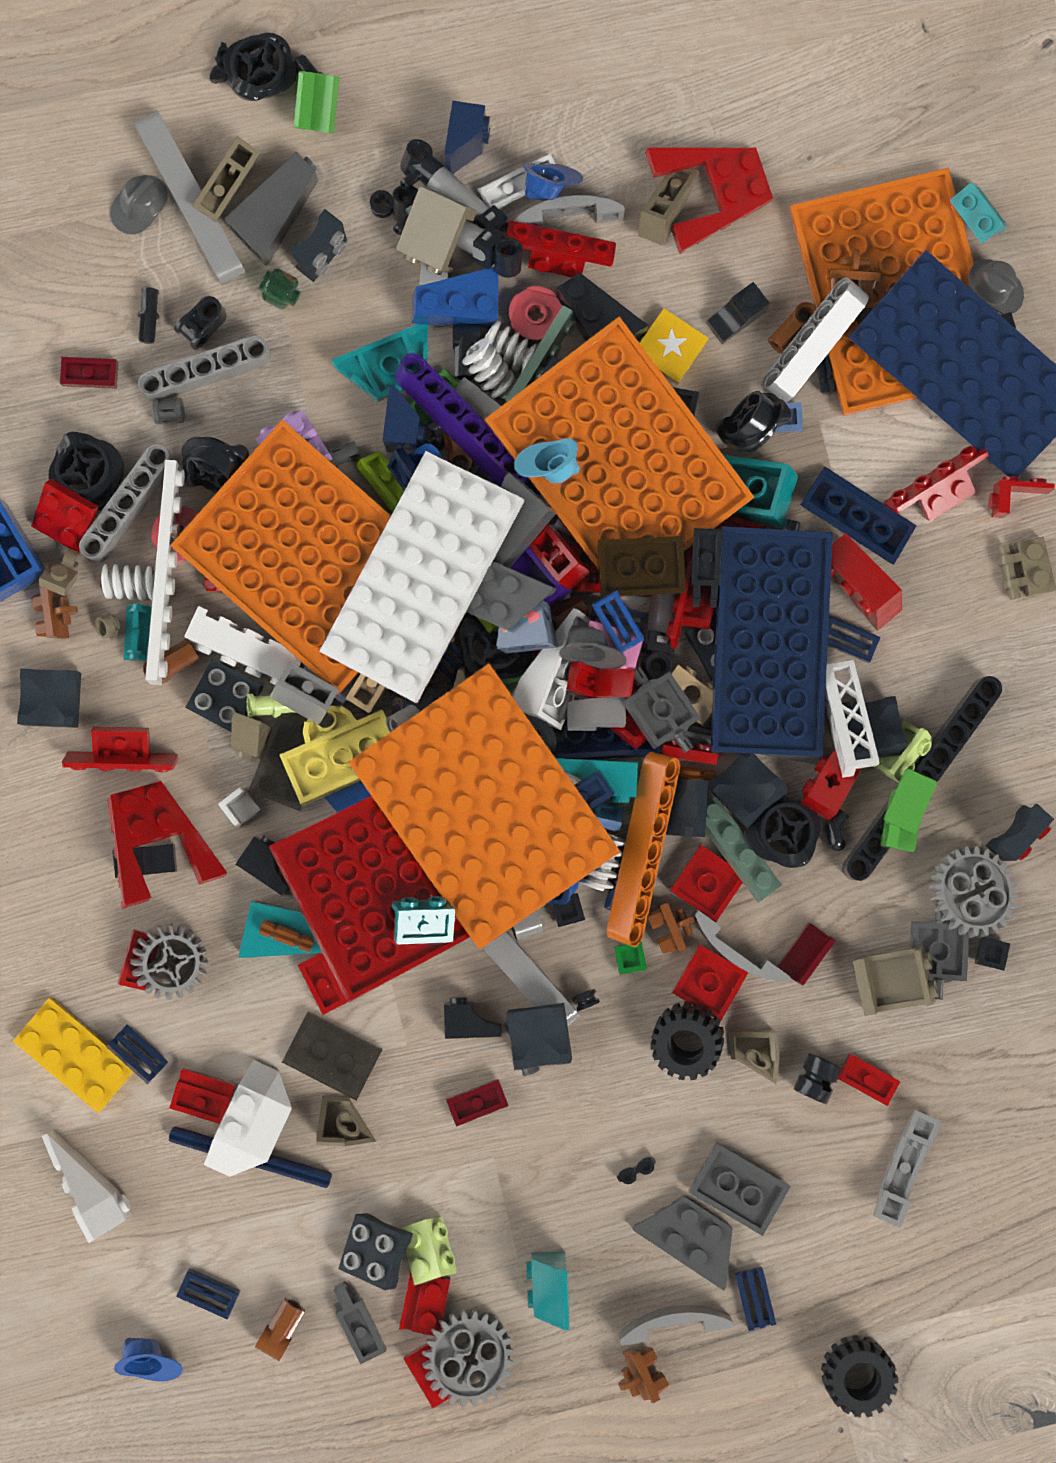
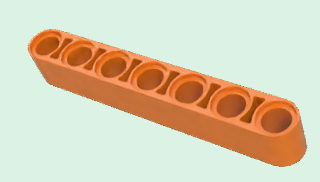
M649 752L642 764L607 925V936L610 939L633 947L641 942L644 935L680 772V762L677 758L656 752Z

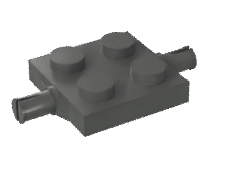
M641 667L636 669L634 679L640 688L634 695L622 703L653 749L666 741L675 739L683 753L687 752L694 746L685 735V732L690 725L701 719V717L671 672L666 673L659 679L649 681Z
M942 911L935 912V920L928 922L911 921L910 948L924 946L925 953H930L932 969H929L931 980L936 981L938 997H935V999L943 1000V983L967 981L969 946L968 932L959 935V927L950 930L949 921H940L944 914Z

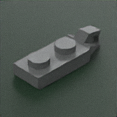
M346 1281L336 1285L334 1292L339 1302L334 1304L336 1308L335 1314L360 1364L386 1352L387 1348L358 1292L352 1294Z

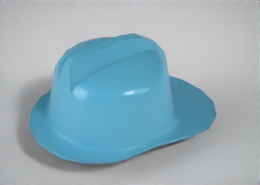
M569 438L531 445L517 456L514 462L515 470L524 477L542 476L548 482L561 483L580 471L576 458L578 445Z

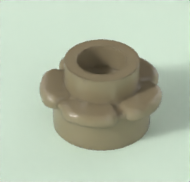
M104 612L101 617L96 618L95 627L101 638L111 639L117 637L120 630V622L116 616H110V613Z

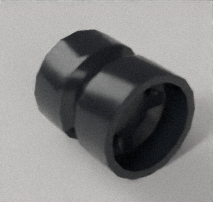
M809 1053L803 1065L805 1074L799 1075L793 1089L827 1105L833 1092L831 1084L837 1083L843 1068Z

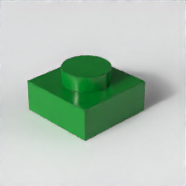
M642 942L635 947L627 944L614 946L619 975L647 970Z

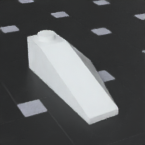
M574 608L555 632L557 648L542 649L520 678L517 687L511 694L524 713L544 720L550 726L561 730L567 715V702H571L573 695L568 694L569 690L566 689L570 664L573 661L561 658L559 651L567 645L571 626L588 627L589 618Z
M55 1130L42 1136L54 1167L57 1171H62L64 1174L62 1178L63 1184L61 1185L64 1192L69 1193L74 1198L76 1206L71 1209L88 1243L110 1231L131 1216V1205L127 1197L121 1195L114 1185Z

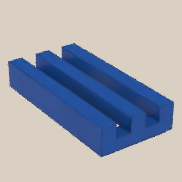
M617 590L592 604L594 611L618 651L623 653L645 640ZM612 599L617 603L636 639L631 640L609 602ZM605 605L624 638L625 645L622 646L600 606Z

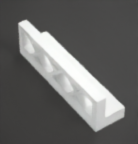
M854 660L827 664L825 708L842 777L854 776L857 768L879 765V758ZM849 669L851 679L845 685L836 680L835 671ZM845 693L856 698L857 705L853 710L842 705L841 699ZM852 718L863 725V731L859 736L848 730L847 724ZM858 743L869 750L871 758L855 759L854 749Z

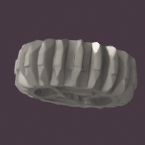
M168 923L167 932H164L161 925H157V935L154 936L150 930H147L146 934L150 939L147 942L143 938L138 939V942L144 946L142 950L133 948L132 952L140 956V958L131 959V964L140 967L134 969L132 974L133 976L143 975L138 979L137 984L143 986L148 983L144 990L147 994H150L156 988L155 997L157 999L161 998L164 991L167 1000L172 999L173 991L176 992L178 998H183L181 989L185 988L189 993H192L193 988L189 984L193 981L195 984L200 985L201 981L196 977L197 974L206 975L207 973L205 969L199 967L200 965L208 964L207 958L199 957L205 954L207 949L205 947L197 948L202 943L200 937L191 941L195 934L193 930L190 929L183 935L185 931L183 925H179L176 932H174V925L172 923ZM168 940H180L186 943L190 950L174 952ZM157 944H160V955L157 959L151 961L150 964H147L151 950ZM167 952L173 959L177 957L172 962L173 972L166 964L162 966L163 963L167 962ZM192 959L188 973L182 979H179L180 967ZM154 971L156 973L167 972L171 983L155 981L150 977L149 973Z

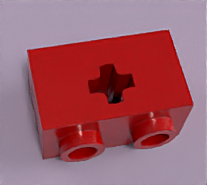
M548 524L529 545L555 580L569 590L574 588L591 572L561 534Z
M833 750L827 757L822 756L814 767V770L817 771L814 779L809 778L801 790V793L805 795L800 803L825 819L830 820L839 811L862 768H857L854 776L843 778L837 753Z

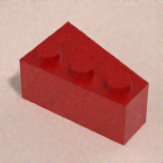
M846 533L832 544L831 578L837 582L842 592L853 601L878 631L903 610L902 589Z

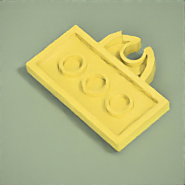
M330 706L327 713L334 718V723L330 727L323 728L309 719L306 722L304 721L303 736L305 744L280 754L302 807L361 781L348 762L390 733L386 725L387 718L383 709L356 720L352 713L343 706Z

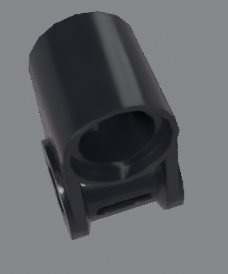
M204 297L187 314L180 318L174 327V331L178 334L181 333L191 343L192 349H199L225 322L227 317L226 310L215 297ZM218 307L216 315L206 317V312L209 308Z

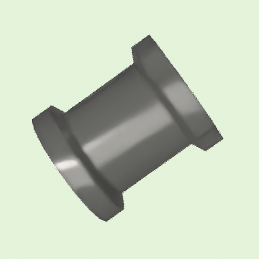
M177 398L176 401L162 402L159 399H154L153 417L155 424H160L161 421L173 420L184 423L185 410L183 399ZM164 410H174L173 412H164Z

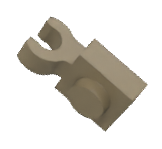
M68 549L61 564L52 561L39 578V586L65 596L77 580L78 571L75 570L79 563L76 562V559L80 553Z

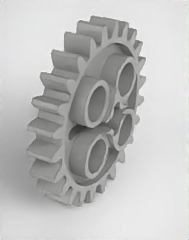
M976 846L970 850L968 847L961 848L960 851L954 850L950 852V856L947 855L941 858L942 863L934 867L938 873L930 877L933 881L937 882L929 887V890L936 892V896L930 898V901L938 902L939 904L934 909V912L942 911L944 914L940 921L950 920V930L959 927L958 934L963 935L968 932L969 938L976 937L978 934L981 938L988 936L989 933L999 932L998 928L1007 926L1005 920L1014 917L1009 910L1018 907L1015 903L1011 902L1012 899L1019 897V894L1012 892L1011 889L1018 884L1009 881V878L1014 873H1005L1004 869L1007 863L999 865L997 863L999 859L998 854L989 858V849L980 852L979 847ZM976 868L980 870L982 879L977 876ZM954 879L959 884V891L953 885ZM993 881V886L958 903L954 902L956 897ZM989 893L994 897V905L989 900ZM966 905L972 910L971 916L966 911Z
M473 1309L470 1317H467L465 1311L461 1310L459 1319H456L450 1313V1323L446 1324L443 1320H439L442 1329L440 1331L434 1328L431 1329L432 1333L436 1336L435 1339L425 1340L431 1346L430 1350L422 1351V1354L430 1359L422 1363L425 1369H431L425 1375V1378L427 1380L435 1379L430 1387L433 1391L441 1388L439 1392L441 1399L450 1394L449 1403L452 1405L459 1398L462 1407L465 1408L467 1400H470L472 1405L477 1407L478 1398L481 1397L485 1403H488V1393L495 1397L498 1396L495 1389L497 1385L506 1388L502 1378L512 1376L506 1370V1367L515 1365L507 1357L515 1353L513 1348L506 1347L512 1339L509 1336L502 1337L506 1331L505 1327L501 1326L495 1329L498 1320L493 1318L488 1322V1314L483 1312L479 1319L477 1311ZM460 1332H466L468 1336L466 1343L462 1346H456L454 1342L456 1335ZM478 1333L480 1335L479 1339H477L473 1347L474 1337ZM485 1343H492V1353L488 1356H481V1347ZM471 1353L474 1356V1360L467 1361L466 1363L463 1360V1356H469ZM449 1360H455L457 1363L455 1371L449 1374L444 1373L445 1363ZM464 1370L463 1380L461 1383H458L457 1380ZM474 1371H482L481 1381L477 1384H471L469 1380L470 1375Z

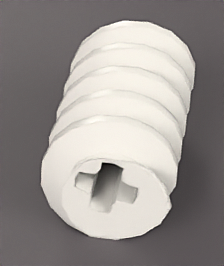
M498 320L490 328L485 338H488L489 344L495 347V353L500 354L501 358L504 356L503 362L507 366L513 362L512 371L517 372L521 368L523 371L538 345L535 344L530 349L527 348L528 338L519 343L520 333L516 332L510 337V327L507 326L504 330H499L501 321Z
M483 338L470 347L462 363L464 365L473 363L468 371L470 374L479 372L475 376V381H484L481 389L483 391L491 389L487 394L492 399L496 397L500 399L506 398L517 379L514 378L513 372L508 370V366L502 361L500 354L495 353L496 349L493 345L489 344V339Z
M104 564L101 584L104 596L107 599L113 598L115 594L116 598L120 600L125 595L129 600H134L137 595L141 601L146 600L147 596L150 601H153L155 574H153L151 566H147L144 574L141 572L139 565H136L134 573H131L129 565H125L123 572H120L118 565L114 564L112 571L109 572L107 564Z
M609 834L618 849L619 846H625L626 841L624 839ZM620 850V853L587 875L588 879H581L578 883L605 892V889H613L614 885L608 881V878H617L618 875L611 869L620 867L621 864L615 857H622L623 852Z

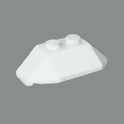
M252 1061L215 1134L204 1163L205 1166L230 1177L268 1162L292 1110L278 1070L258 1061Z

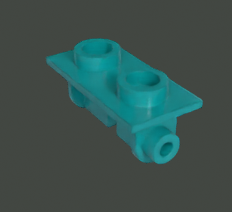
M139 603L126 605L124 660H147L152 606H144V604Z

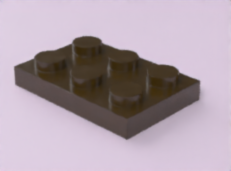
M683 536L597 541L600 597H606L616 590L620 596L686 593Z

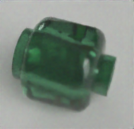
M279 268L274 269L272 272L268 270L258 290L262 291V300L279 310L286 309L289 304L295 306L301 295V291L297 290L299 285L298 279Z

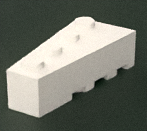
M198 606L184 636L196 644L194 649L209 656L212 651L222 655L220 661L235 667L236 663H240L246 666L245 672L258 678L262 674L272 678L270 683L274 685L278 682L289 662L302 669L304 667V664L280 643L271 639L267 640L264 636L247 628L238 627L239 625L226 618L216 617Z

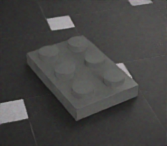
M716 1142L688 1191L690 1194L763 1236L791 1186Z

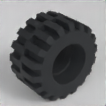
M684 1002L683 1007L679 1003L673 1004L671 1010L667 1008L662 1016H659L652 1033L650 1047L651 1050H654L652 1054L654 1061L660 1060L658 1067L661 1070L664 1068L668 1069L667 1075L671 1077L674 1074L679 1075V1080H685L686 1076H690V1080H697L698 1074L701 1077L708 1075L709 1069L712 1071L716 1067L723 1049L724 1029L719 1027L720 1019L718 1016L713 1018V1011L709 1008L704 1011L702 1009L703 1005L699 1003L696 1004V1007L691 1006V1002ZM681 1030L694 1032L701 1038L704 1046L696 1051H685L675 1044L672 1035Z
M852 1336L851 1341H848L846 1337L840 1339L842 1344L837 1346L834 1343L831 1346L833 1352L831 1354L826 1352L824 1356L826 1363H822L821 1367L824 1375H821L822 1381L835 1405L841 1407L842 1411L848 1415L852 1412L854 1417L861 1418V1413H865L866 1417H872V1411L877 1410L880 1414L884 1411L882 1406L885 1403L890 1406L893 1402L890 1395L896 1396L898 1390L894 1385L898 1383V1376L895 1373L897 1370L886 1351L876 1341L873 1343L870 1338L864 1337L861 1340L859 1336ZM858 1363L873 1365L874 1376L866 1387L851 1389L845 1386V1375L853 1365Z

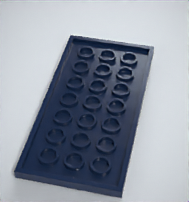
M926 249L849 335V338L972 446L976 447L978 451L982 449L987 450L989 455L987 459L1007 476L1018 477L1056 438V363Z
M723 526L720 528L723 529L721 575L720 586H718L710 752L822 757L833 533Z

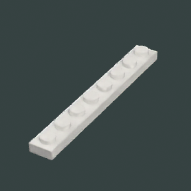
M165 460L145 679L152 685H162V678H166L168 663L164 661V653L170 647V634L166 633L167 622L171 623L173 614L172 606H169V597L174 595L175 579L171 578L172 568L177 566V551H174V548L170 545L180 535V526L176 524L177 513L181 514L182 497L178 496L179 486H184L185 479L184 470H181L176 460Z

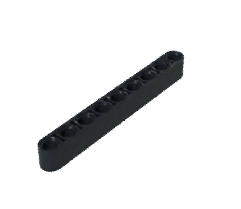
M987 676L976 680L933 738L928 753L921 756L915 764V772L923 771L928 778L937 782L940 780L1000 697L1002 684L998 678ZM983 683L989 684L992 688V693L989 697L985 696L981 691ZM967 705L975 708V718L970 719L966 716L965 708ZM951 727L959 730L960 737L958 741H953L949 737ZM935 749L943 752L944 759L941 764L933 760L932 755ZM888 801L842 865L844 875L850 880L862 881L867 879L890 849L880 846ZM871 838H875L879 842V849L874 854L867 848V843ZM856 860L860 861L863 865V871L859 876H855L851 872V865Z

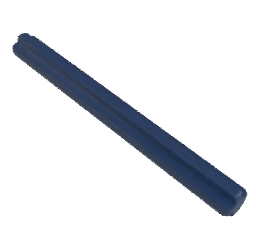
M176 1126L171 1129L169 1134L170 1142L205 1153L209 1152L214 1139L213 1137ZM270 1155L268 1162L255 1166L262 1170L323 1188H328L332 1178L331 1172L274 1155Z

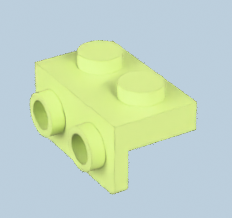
M905 720L901 724L907 739L905 751L902 755L879 758V765L873 766L876 770L897 783L900 782L905 769L914 771L915 764L921 756L928 753L933 741L926 729H918Z
M442 1217L425 1219L400 1228L413 1233L411 1242L406 1249V1254L414 1285L457 1272L455 1257L451 1251L447 1236V1227Z

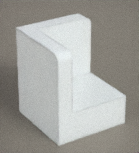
M239 787L218 804L236 827L242 826L262 810L246 788Z

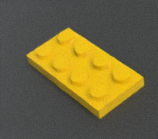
M52 997L48 998L13 1040L18 1047L97 1113L104 1109L134 1073L106 1047L107 1043Z

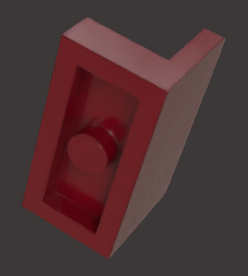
M808 922L776 967L790 976L796 983L804 986L836 940L827 936Z

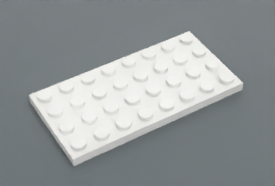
M426 451L320 652L418 703L477 592L488 567L494 560L520 511L524 500Z

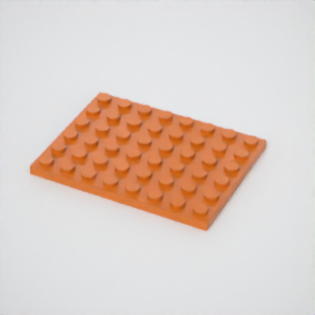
M949 168L790 205L789 211L813 304L817 308L830 293V278L826 277L827 268L850 270V266L841 265V257H851L853 249L860 250V258L869 259V267H859V271L881 273L880 281H876L873 295L869 296L868 302L863 309L875 307L925 249L969 287L968 275L971 267L974 265L962 217L950 202L956 194ZM851 279L857 285L858 280ZM855 318L828 353L842 416L918 399L849 338V335L857 327Z
M620 317L608 324L484 420L514 460L524 449L534 444L566 438L572 439L577 443L578 452L576 458L580 467L578 474L572 475L561 483L548 482L542 476L528 477V479L547 504L557 512L556 516L598 571V540L683 536L685 551L693 545L694 528H715L754 498L753 494Z
M282 419L170 546L318 678L338 688V695L359 673L320 652V649L391 515Z
M487 664L348 762L438 892L446 899V903H450L455 908V916L479 950L620 853L612 838L490 664Z

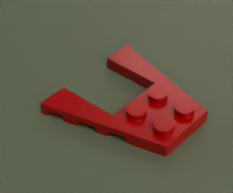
M650 147L645 152L653 178L704 165L719 213L673 224L671 232L679 254L684 253L693 245L703 242L719 230L722 231L740 218H744L762 208L773 199L757 148Z
M162 781L111 794L107 798L111 832L114 833V855L117 858L119 874L117 878L119 888L121 887L122 909L147 902L152 898L132 848L179 835L199 885L223 878L227 874L222 864Z

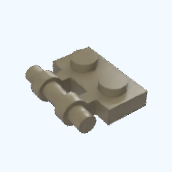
M1044 536L1016 542L1014 544L1016 554L1010 553L1008 544L998 546L1000 556L997 558L998 564L1003 568L1005 577L1003 585L1004 589L1008 590L1010 600L1021 598L1019 587L1025 588L1027 597L1056 590ZM1014 563H1019L1022 578H1016Z

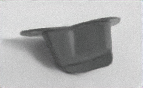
M150 175L136 176L128 180L111 206L110 216L114 226L125 234L134 235L143 232L166 205L168 198L166 186L161 180Z
M982 259L971 267L968 275L969 287L995 311L1001 314L1009 312L1013 314L1020 309L1024 300V289L1010 264L1004 261Z
M571 626L567 645L559 651V655L565 660L582 662L602 669L620 668L625 665L627 660L620 651L608 646L607 639L602 631L585 626Z

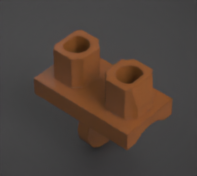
M853 249L851 257H841V265L850 266V270L827 268L826 277L830 278V292L840 280L850 278L858 280L857 285L868 296H872L875 283L880 281L881 277L879 272L858 270L859 267H869V259L860 258V250Z
M40 588L41 593L31 598L34 610L43 611L44 620L38 621L35 624L36 635L54 639L69 638L68 625H71L70 615L78 613L77 606H69L68 597H64L46 588Z
M668 902L659 904L660 908L649 913L647 918L652 929L665 924L668 926L671 934L657 939L662 953L676 950L680 953L687 950L678 928H683L685 936L694 934L690 923L696 921L695 915L687 917L684 909L680 908L675 911L679 919L676 922Z
M647 1346L638 1350L629 1348L622 1352L628 1367L621 1369L624 1379L618 1383L620 1390H630L632 1397L640 1394L642 1400H650L653 1404L661 1400L658 1394L664 1391L669 1384L662 1372L658 1371L652 1375L649 1374L647 1367L658 1362L654 1349Z

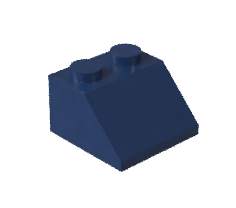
M452 100L444 152L445 166L452 174L481 155L484 144H489L491 127H489L490 116H486L485 105Z
M389 385L383 443L388 453H393L394 450L403 447L409 455L420 446L426 444L425 425H421L419 415L395 386Z

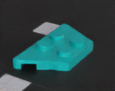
M417 324L331 359V365L376 402L387 399L389 385L395 386L400 393L404 391L395 380V371L405 355L415 353L427 362L429 325Z

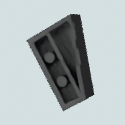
M578 273L557 287L556 298L562 306L573 311L576 319L575 326L585 341H588L618 317L622 319L637 341L646 335L648 324L583 274Z

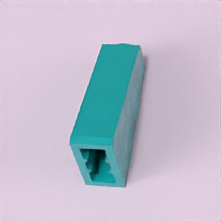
M251 901L238 957L253 958L323 953L302 911ZM268 920L274 922L275 926L282 925L301 932L300 935L302 936L306 934L314 937L315 941L311 951L306 952L298 949L299 946L292 947L276 941L272 936L268 938L260 935L259 930L262 922Z

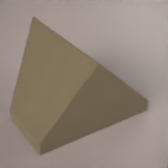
M772 1028L729 1031L731 1060L741 1062L776 1084L779 1067L777 1031Z
M322 1096L316 1145L351 1146L376 1142L351 1102L350 1097Z

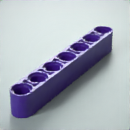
M415 353L405 355L395 371V380L398 385L499 487H501L504 478L509 473L505 470L507 468L511 471V474L517 476L539 496L540 493L528 477L517 473L514 465L515 460L487 423L420 355Z

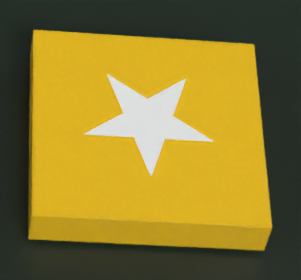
M664 308L641 340L640 345L661 373L678 385L709 338Z

